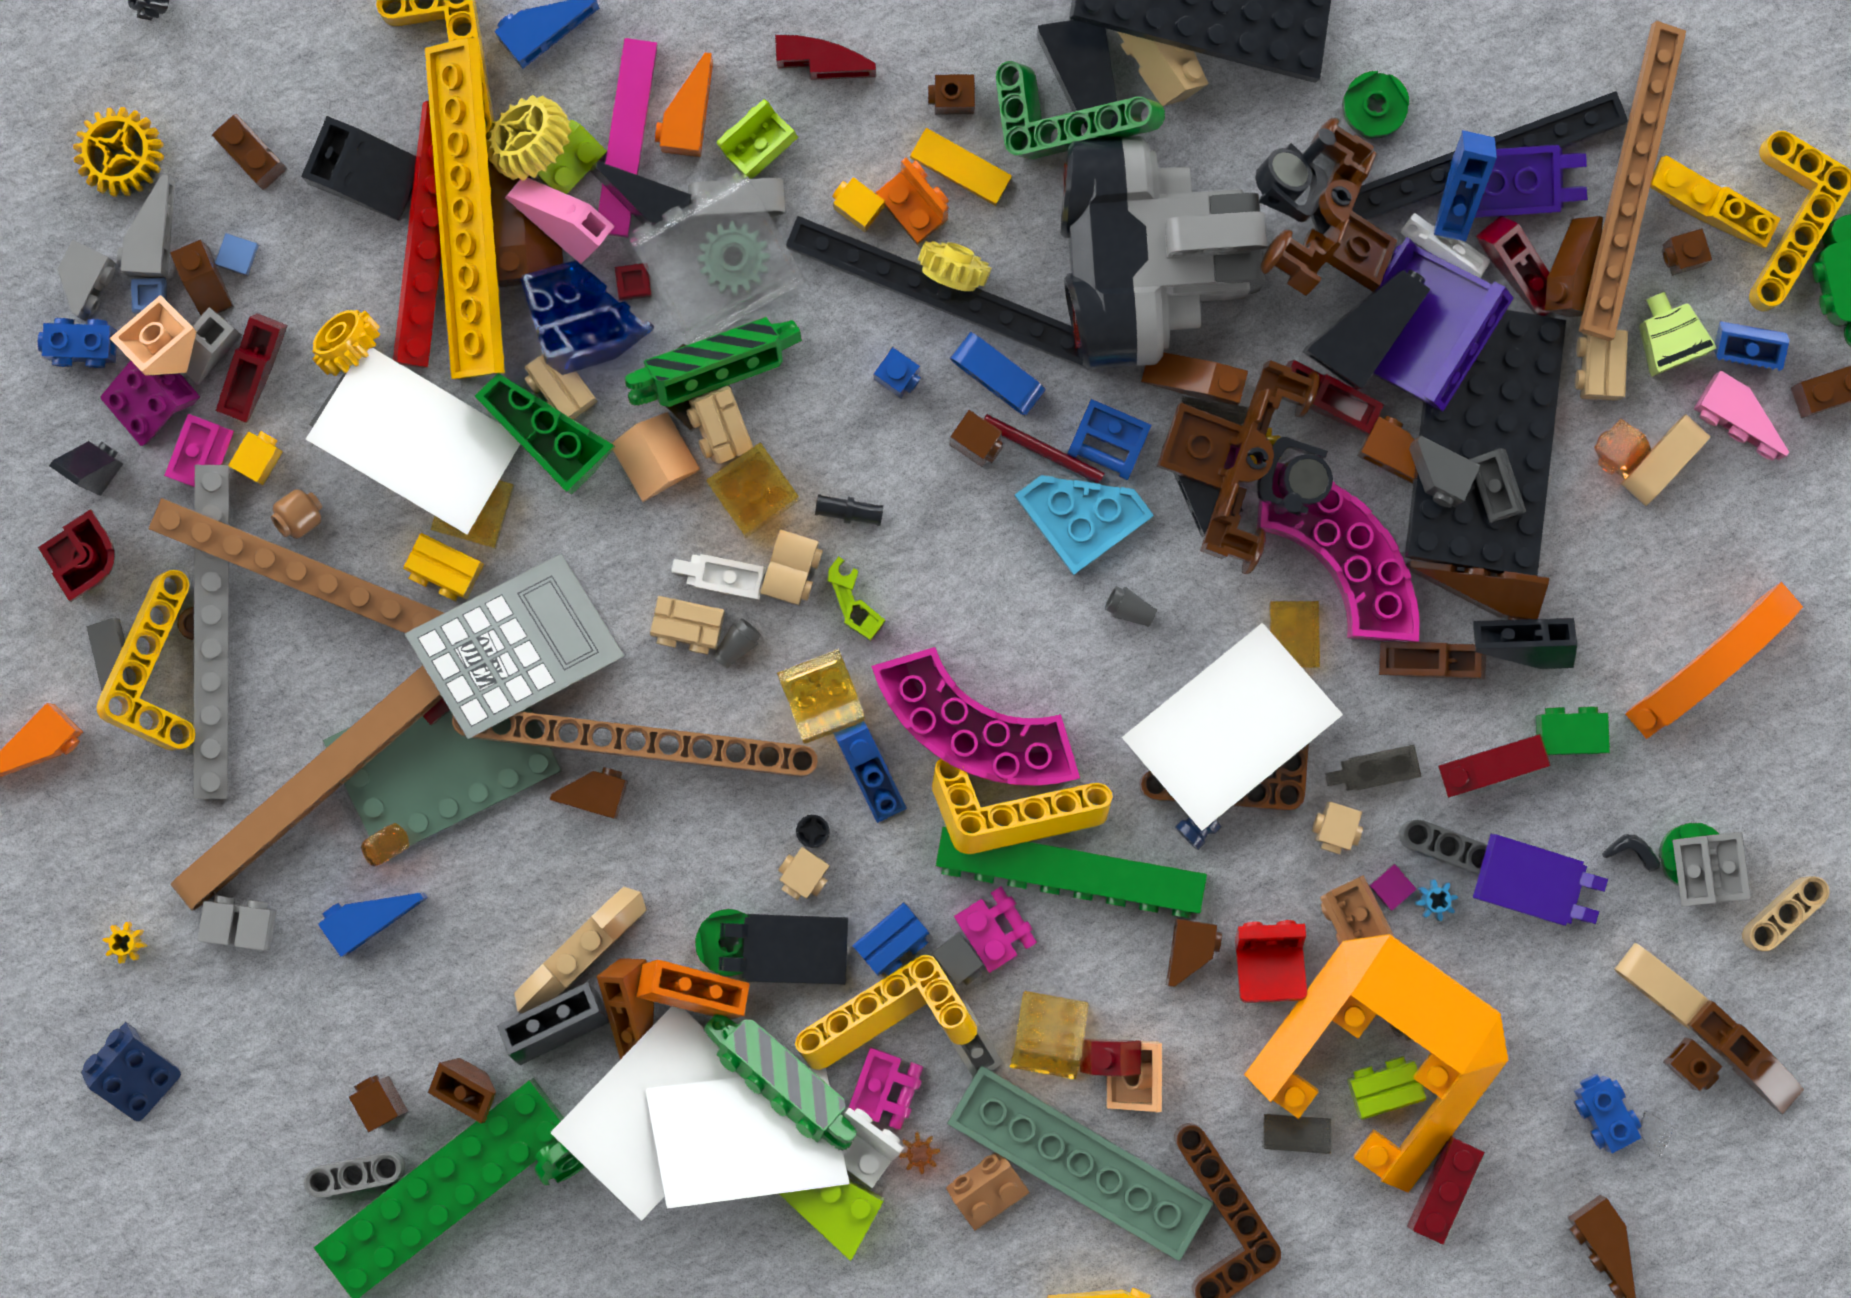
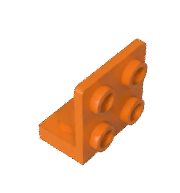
M905 157L901 161V172L876 191L875 194L885 200L887 210L918 245L948 221L949 207L947 203L949 200L939 187L936 186L932 189L925 179L928 177L927 173L917 161L911 163Z

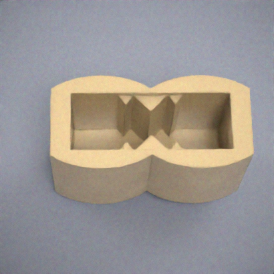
M780 529L760 593L800 606L802 599L808 601L813 582L809 581L808 577L811 568L818 569L823 550L818 549L819 541Z

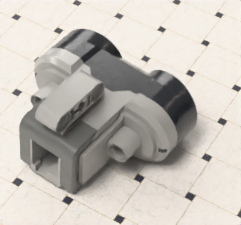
M1142 136L1073 141L1068 145L1066 163H1063L1064 189L1060 234L1069 240L1071 273H1068L1064 278V289L1071 326L1074 327L1075 346L1080 360L1088 369L1156 365L1163 357V349H1169V330L1201 328L1200 302L1245 299L1248 294L1257 293L1261 290L1265 283V274L1260 266L1263 259V249L1267 248L1265 213L1260 212L1258 193H1243L1241 189L1192 193L1190 167L1158 169L1156 151L1150 150L1148 142Z

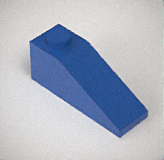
M567 0L525 9L515 15L511 13L505 16L497 24L498 29L494 32L520 67L524 69L600 8L597 0Z
M1462 130L1452 158L1434 228V235L1466 242L1497 158L1495 137Z
M415 893L345 904L342 907L337 903L322 913L325 919L318 923V925L340 957H344L411 911L428 897L425 893Z

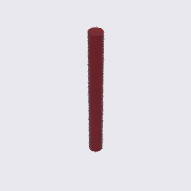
M988 414L984 418V420L1002 431L1003 437L1100 484L1105 474L1104 472Z

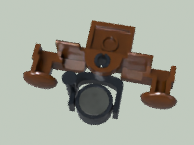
M1330 118L1326 121L1303 153L1292 143L1286 148L1274 150L1259 166L1255 175L1257 187L1263 194L1259 199V203L1286 214L1301 223L1306 222L1314 214L1331 225L1324 234L1312 228L1307 233L1303 244L1292 239L1293 232L1291 230H1284L1276 236L1263 256L1260 267L1264 274H1267L1275 266L1289 275L1287 284L1305 296L1320 283L1322 277L1318 276L1317 273L1325 263L1330 264L1374 292L1382 282L1397 243V239L1352 211L1362 183L1368 177L1377 153L1373 151V145L1356 134L1353 136L1339 127L1338 118ZM1320 154L1335 162L1329 181L1326 172L1313 163ZM1310 185V192L1306 203L1298 205L1295 201Z
M1272 360L1263 365L1243 426L1179 403L1156 466L1220 490L1200 551L1220 559L1230 556L1243 561V574H1250L1259 563L1266 543V532L1261 527L1255 531L1254 535L1237 529L1241 519L1239 512L1247 489L1240 487L1238 482L1249 483L1258 480L1257 495L1261 501L1273 505L1274 512L1278 515L1290 512L1297 516L1307 514L1309 508L1305 506L1315 504L1324 499L1330 492L1333 483L1331 468L1323 460V458H1326L1328 451L1288 437H1281L1271 444L1266 437L1273 413L1279 408L1281 399L1296 404L1295 417L1301 418L1304 417L1313 405L1319 388V375L1316 371H1312L1308 377L1291 372L1292 368ZM1230 447L1240 448L1234 467L1228 470L1225 469L1224 465ZM1291 448L1304 455L1294 457L1282 466L1277 482L1279 491L1284 499H1281L1273 494V476L1280 457L1286 449ZM1250 455L1256 457L1257 464L1252 462L1251 457H1249Z

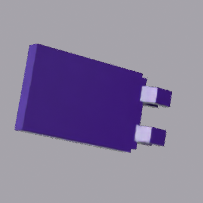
M1559 145L1496 149L1497 158L1475 218L1561 212V208H1564V202L1588 200L1587 187H1563V168L1587 167L1586 153L1562 154V148Z
M1491 833L1473 898L1566 926L1567 923L1571 924L1573 919L1596 924L1599 911L1577 905L1582 887L1605 892L1608 879L1586 873L1587 866L1583 865L1584 861Z

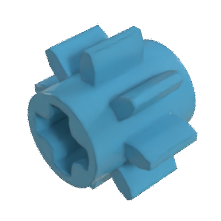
M1432 879L1430 880L1431 888H1418L1419 892L1423 895L1421 900L1415 902V905H1423L1426 909L1422 915L1424 918L1429 917L1433 912L1437 921H1442V912L1455 913V910L1450 905L1452 900L1458 899V896L1450 895L1447 891L1450 888V883H1445L1441 888H1438L1437 881ZM1441 893L1440 900L1443 902V905L1432 908L1433 900L1429 898L1430 895Z

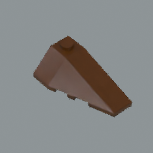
M488 157L497 282L499 287L566 281L563 248L505 198L520 179L512 180L510 177L499 173L493 167Z
M1415 560L1406 563V567L1411 573L1499 618L1508 620L1538 619L1549 585V578L1505 571L1504 573H1497V576H1491L1490 571L1482 568H1464V571H1459L1457 566Z

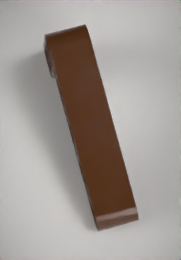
M1309 743L1295 754L1299 759V765L1295 771H1287L1281 765L1273 772V778H1266L1259 784L1263 789V797L1260 801L1252 802L1246 794L1233 806L1284 811L1300 807L1305 798ZM1151 771L1146 772L1140 778L1139 788L1142 795L1147 799L1176 802L1165 788L1159 794H1152L1148 791L1146 782L1153 775ZM1285 786H1290L1296 791V800L1291 805L1283 803L1280 799V791Z
M1185 1123L1180 1125L1174 1134L1175 1144L1242 1245V1247L1198 1275L1192 1284V1291L1195 1298H1204L1200 1295L1201 1286L1205 1282H1214L1217 1284V1292L1211 1298H1230L1275 1268L1281 1260V1249L1205 1132L1196 1124ZM1189 1130H1194L1199 1134V1142L1193 1148H1186L1182 1144V1136ZM1206 1159H1214L1218 1164V1169L1212 1176L1201 1174L1200 1166ZM1232 1187L1236 1191L1235 1200L1228 1205L1220 1203V1191L1223 1188ZM1243 1216H1251L1255 1221L1254 1228L1248 1233H1242L1237 1228L1238 1221ZM1263 1244H1269L1273 1248V1255L1267 1261H1260L1256 1257L1257 1249ZM1234 1263H1241L1245 1266V1274L1238 1280H1233L1228 1276L1229 1267Z

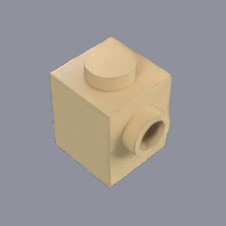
M1326 802L1323 814L1317 813L1312 832L1317 833L1315 841L1322 842L1321 849L1340 855L1342 849L1351 850L1352 845L1357 846L1363 831V827L1358 826L1362 811L1333 802Z
M801 847L795 857L789 854L778 869L783 874L779 879L784 883L782 890L796 900H799L801 895L808 899L810 894L817 897L828 881L823 876L830 865L804 847Z

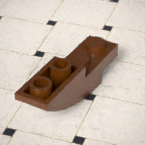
M1708 1000L1687 1024L1692 1031L1733 1067L1732 1070L1780 1114L1783 1115L1804 1091V1088L1786 1067L1742 1024H1737L1715 1002Z

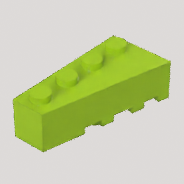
M849 1179V1184L779 1193L782 1198L850 1261L884 1202L882 1196Z

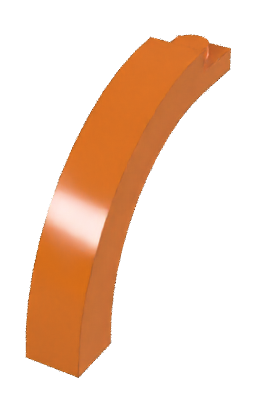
M1781 581L1757 599L1708 648L1665 683L1632 706L1625 715L1642 735L1648 739L1661 728L1670 725L1746 664L1799 613L1803 606Z

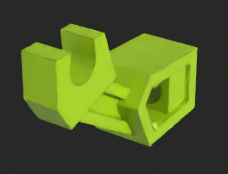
M838 556L828 570V582L832 583L845 618L844 624L871 641L886 620L862 600H854L851 590L854 589L859 571L853 568L849 575H841L839 567L845 560ZM860 606L861 611L865 610L869 614L860 627L854 623L853 619H850L853 607Z

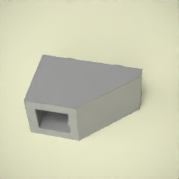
M73 239L57 270L72 314L86 321L88 316H92L98 309L100 304L98 296L103 287L111 283L115 275V268H113L115 262L109 257Z
M210 307L192 326L197 332L188 370L185 374L198 385L242 336L241 333Z

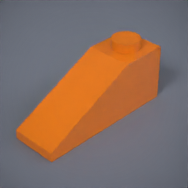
M704 53L664 112L663 123L657 122L655 142L660 143L662 153L701 157L713 69L712 53Z
M46 703L0 750V777L56 758L63 753L65 755L69 754L80 743L78 737L83 731L55 704Z

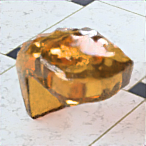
M393 823L365 839L361 844L362 854L371 866H379L409 848V838L407 832L401 826Z

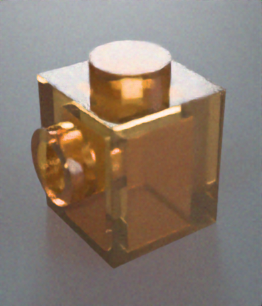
M1621 418L1610 430L1601 434L1597 444L1594 446L1599 457L1597 462L1600 467L1611 475L1616 472L1624 479L1652 451L1646 435Z

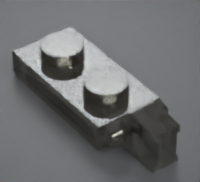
M1415 744L1351 757L1340 762L1342 770L1325 773L1327 786L1345 783L1347 791L1354 789L1357 791L1422 777Z

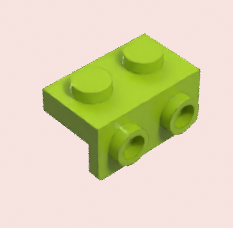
M763 99L758 105L752 107L739 122L728 129L717 140V145L727 160L747 179H753L799 137L773 110L770 103Z
M572 119L569 120V127L572 132L567 136L570 142L562 147L564 154L558 155L555 159L556 163L548 165L546 172L541 170L537 174L547 186L565 194H568L591 169L592 165L599 161L607 152L581 124Z

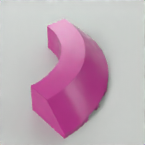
M1277 463L1272 483L1273 494L1281 499H1284L1279 491L1277 482L1278 474L1285 463ZM1335 482L1332 483V488L1324 499L1315 504L1305 506L1309 509L1307 514L1303 516H1297L1290 512L1278 515L1274 512L1273 505L1259 499L1257 529L1261 527L1267 533L1282 536L1302 546L1324 565L1334 579L1346 610L1347 638L1419 642L1418 603L1410 571L1407 569L1399 547L1392 535L1362 501L1336 485Z
M936 647L871 666L885 700L901 724L918 742L950 765L984 779L1013 785L1038 786L1080 779L1061 714L1043 718H1020L1000 714L984 707L971 699L956 685L945 670Z

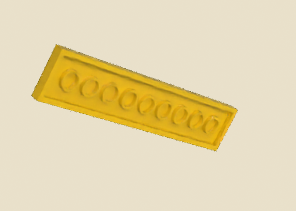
M467 37L425 48L451 379H465L505 373L478 38Z

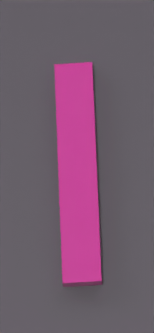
M624 38L605 164L638 175L658 44L657 42ZM602 184L598 212L614 225V228L608 235L629 238L632 213Z

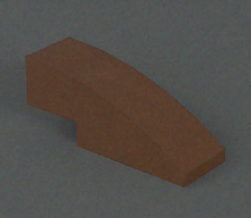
M1380 642L1379 675L1485 679L1486 655L1476 653L1475 644Z

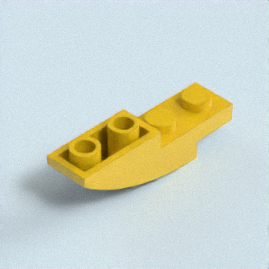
M1667 155L1660 158L1653 172L1650 188L1670 199L1669 204L1751 244L1766 248L1781 220L1778 216L1727 186L1719 187Z

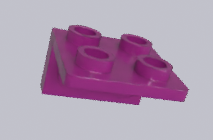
M130 360L100 398L139 445L143 446L148 444L173 413L193 406L200 396L181 373L144 375Z

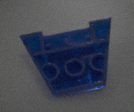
M577 260L528 273L521 277L523 292L533 319L545 363L561 375L618 358L653 331L655 327L648 320L643 323L629 311L631 306L627 302H619L606 291L607 285Z

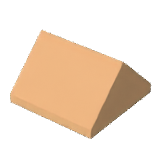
M160 295L110 337V339L144 375L187 373L197 331Z
M668 412L635 424L611 443L615 445L613 451L642 502L700 470Z
M1141 1041L1140 1075L1107 1076V1109L1162 1112V1043L1159 1041Z

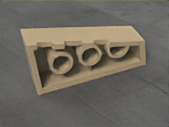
M1118 32L1124 41L1121 44L1127 55L1130 54L1137 60L1140 65L1138 72L1162 106L1185 101L1209 84L1194 51Z

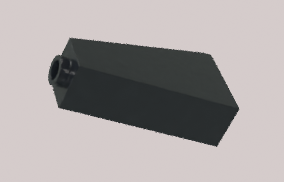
M1075 20L1038 25V41L1072 112L1117 101L1105 28ZM1117 114L1114 115L1111 120L1112 128H1114L1117 125ZM1087 121L1081 127L1083 135L1088 129Z
M1411 269L1408 272L1402 270L1395 273L1308 344L1302 352L1354 389H1362L1430 291V288L1424 285L1425 278Z

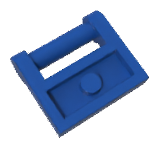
M1091 399L1067 454L1075 458L1077 455L1120 473L1119 477L1128 480L1152 425ZM1086 434L1128 452L1126 461L1084 444L1083 441Z

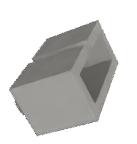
M215 895L214 901L203 902L197 941L221 945L231 944L235 947L263 951L270 950L276 910L267 909V902L248 900L247 906L234 904L235 898L220 895Z

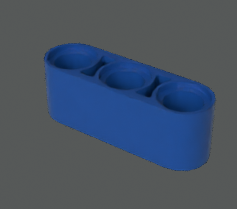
M969 332L950 357V360L956 366L1023 416H1027L1046 391L1045 387L972 332Z

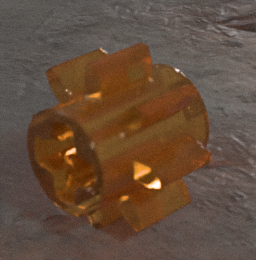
M916 1131L915 1140L912 1142L907 1139L902 1140L903 1144L908 1148L907 1151L901 1152L899 1157L908 1158L907 1171L914 1165L919 1167L921 1174H924V1166L928 1163L933 1167L937 1166L935 1160L932 1159V1154L939 1153L940 1148H931L932 1135L924 1140L920 1139V1134ZM922 1145H925L927 1147L925 1153L928 1157L926 1159L920 1157L917 1161L914 1160V1152L911 1148L913 1146L920 1148Z

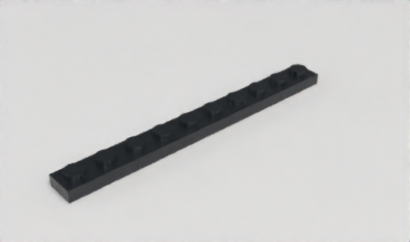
M1615 91L1494 136L1496 149L1559 145L1560 148L1625 125L1628 119L1618 93ZM1455 151L1362 185L1352 211L1362 218L1370 220L1444 192ZM1314 214L1311 216L1315 229L1319 233L1324 234L1331 227V225Z
M797 216L785 245L786 249L1092 371V369H1088L1082 364L1078 354L1077 343L1080 340L1078 328L979 288H976L974 291H961L950 288L925 275L922 271V265Z

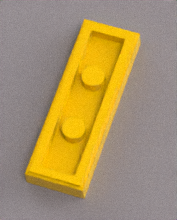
M925 128L910 155L912 160L917 161L919 164L994 206L997 205L1012 179V175L928 128Z

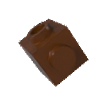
M974 74L935 75V85H928V105H935V115L974 114Z
M1703 228L1671 237L1662 244L1663 259L1665 265L1670 268L1672 276L1704 267L1712 261Z
M1684 1038L1663 1061L1691 1089L1701 1091L1703 1088L1705 1090L1711 1088L1719 1079L1720 1075L1717 1073L1722 1068L1711 1055L1690 1038Z

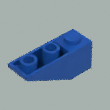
M859 712L831 726L830 728L876 822L879 823L907 809L861 713Z

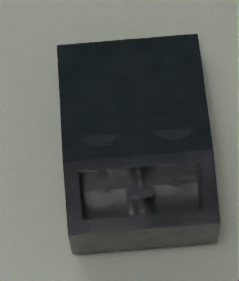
M326 116L301 177L310 186L400 221L413 190L416 156L359 128Z

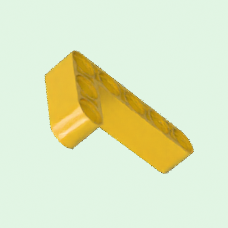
M376 0L377 10L388 25L398 27L445 19L449 42L467 37L478 38L484 119L487 121L485 128L486 141L489 140L487 135L494 128L492 123L494 122L476 1L464 0L462 3L454 4L451 0H434L430 8L421 9L418 8L420 0ZM390 3H401V8L397 13H386V8ZM468 23L472 26L471 31L467 35H456V29L459 25Z
M1777 131L1770 135L1761 144L1759 156L1766 165L1808 189L1810 192L1750 290L1749 301L1759 311H1769L1783 302L1851 189L1850 169L1786 131ZM1772 142H1778L1783 146L1784 155L1780 156L1773 152ZM1801 159H1806L1812 164V173L1805 172L1801 168ZM1829 176H1835L1839 179L1841 183L1840 190L1833 189L1830 186ZM1812 204H1819L1823 208V218L1813 214ZM1796 231L1803 232L1806 235V246L1797 243L1795 239ZM1779 259L1789 262L1791 266L1790 274L1783 273L1779 269ZM1762 287H1768L1773 291V302L1766 301L1762 297Z
M169 570L161 573L152 581L96 706L99 717L105 722L170 751L187 748L193 743L195 739L193 725L179 716L140 699V696L189 590V580L179 570ZM166 578H171L176 583L177 589L174 595L169 594L164 588ZM153 607L158 608L163 614V621L160 625L155 624L150 617ZM139 637L146 639L149 643L150 648L147 655L141 654L137 649L136 643ZM126 667L132 669L136 675L133 685L127 684L123 679L122 674ZM112 698L118 699L122 704V711L118 716L112 714L109 710V701ZM143 712L148 713L152 718L153 723L149 730L144 729L140 725L139 718ZM173 726L178 727L182 731L183 737L179 744L173 742L170 738V730Z
M941 758L936 762L932 780V791L952 843L959 852L964 854L979 853L1099 826L1107 820L1113 798L1111 790L1106 785L1090 783L980 807L967 772L950 765Z
M922 955L802 1030L796 1038L795 1046L812 1069L822 1070L926 1004L930 1007L949 1039L957 1045H964L972 1041L977 1034V1025L936 959L929 955Z

